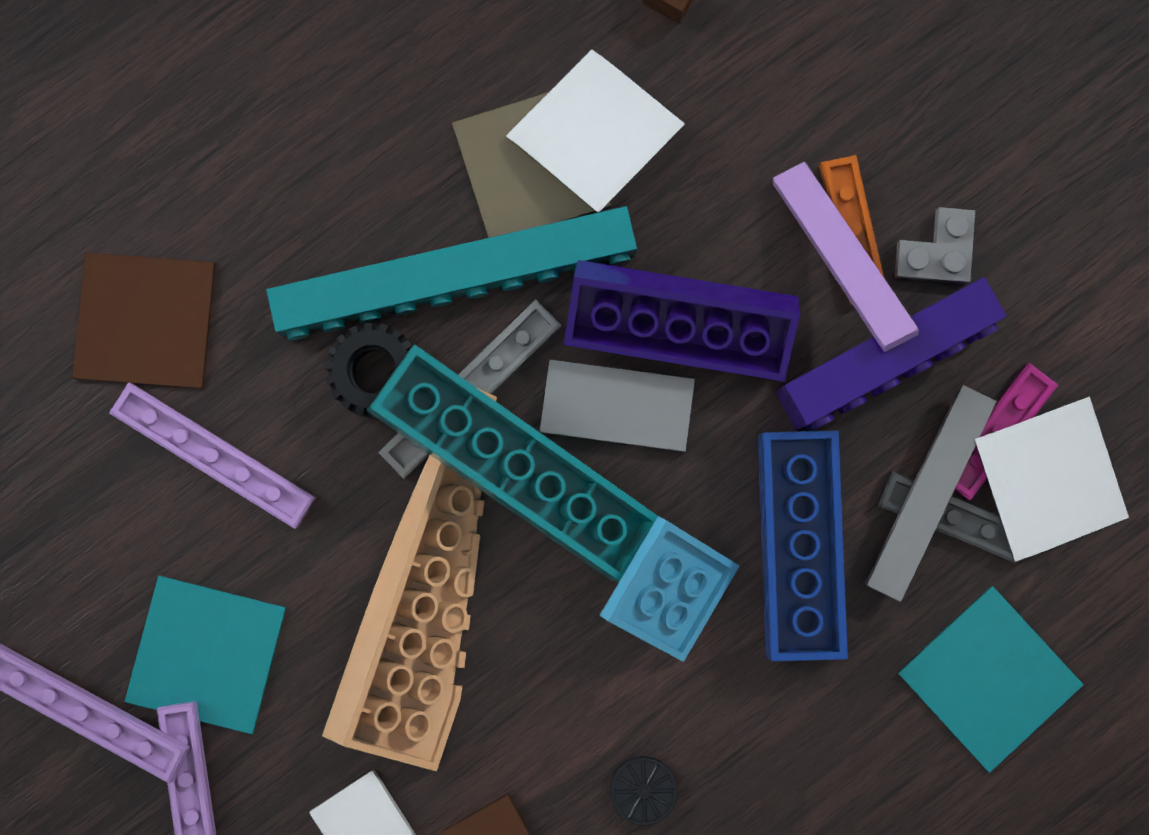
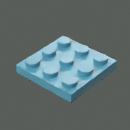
M658 516L600 616L684 662L737 572L739 565Z

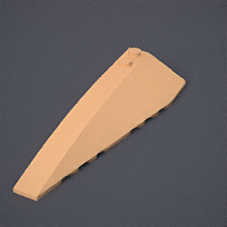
M479 389L494 401L497 400L496 396ZM429 455L382 566L322 736L348 748L437 772L461 700L462 686L453 685L456 667H465L466 652L459 651L462 631L469 630L471 615L467 614L466 608L468 597L472 596L474 592L480 534L476 533L478 517L483 516L484 501L481 500L482 491L431 455Z

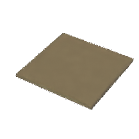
M549 92L452 122L489 238L596 212L537 160L506 136ZM609 202L603 209L611 207V203Z

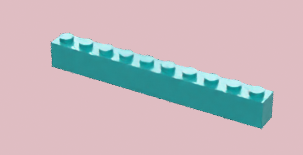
M625 206L266 289L275 332L282 337L287 336L288 340H298L310 336L309 331L323 328L324 332L337 331L345 328V322L358 319L360 324L372 323L381 320L380 314L395 311L396 316L407 315L416 312V306L430 303L431 307H441L451 304L452 298L466 295L467 299H476L488 295L489 289L502 287L503 291L515 290L524 286L523 281L536 278L538 283L550 282L560 278L559 273L573 270L575 274L578 260L599 264L609 262V265L612 266L623 265L631 261L630 257L636 256L637 246L628 209Z

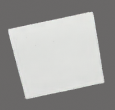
M591 50L506 136L599 213L685 123L605 58Z
M1090 396L975 439L1015 561L1049 550L1129 518Z

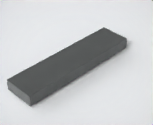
M889 472L876 506L898 515L914 480L895 472ZM951 496L935 531L1011 563H1016L1001 517Z

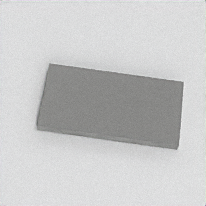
M549 359L540 433L686 452L695 379Z

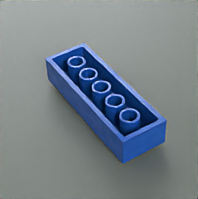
M839 431L761 433L758 435L765 657L770 661L848 659Z

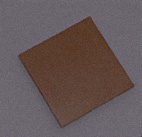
M85 252L72 378L203 389L215 263Z

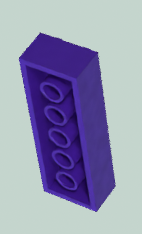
M578 260L572 286L564 345L785 382L800 318L799 298L793 295Z
M983 277L911 316L919 329L917 336L886 352H883L876 339L872 337L775 391V394L795 430L804 426L808 431L815 430L834 419L832 411L838 409L840 414H843L867 401L865 393L870 391L872 397L898 385L900 381L897 376L900 374L903 375L904 379H907L933 366L930 359L933 356L936 362L966 348L963 340L966 339L967 343L971 344L999 330L996 322L1007 317L986 278Z

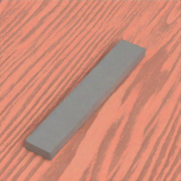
M534 300L458 375L474 387L492 395L561 328V324L537 300ZM399 433L378 452L403 479H406L429 456L427 452Z
M961 385L869 574L865 583L866 586L898 602L902 601L976 446L975 439L980 437L997 401L967 386Z

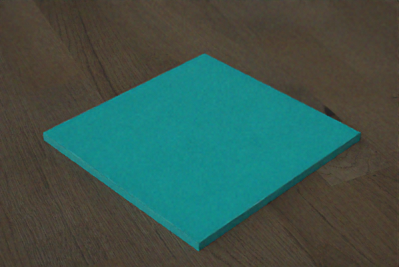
M159 575L124 702L157 710L160 706L197 701L201 722L254 734L286 607Z
M990 586L898 672L901 678L988 773L997 767L1084 685L993 586Z

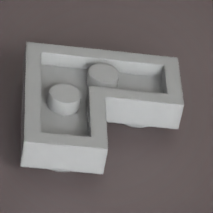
M939 207L935 211L933 243L899 240L896 249L894 278L965 285L970 283L975 210Z

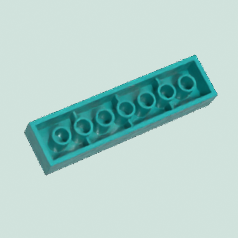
M415 344L407 352L367 409V412L611 581L620 582L658 517L655 513Z

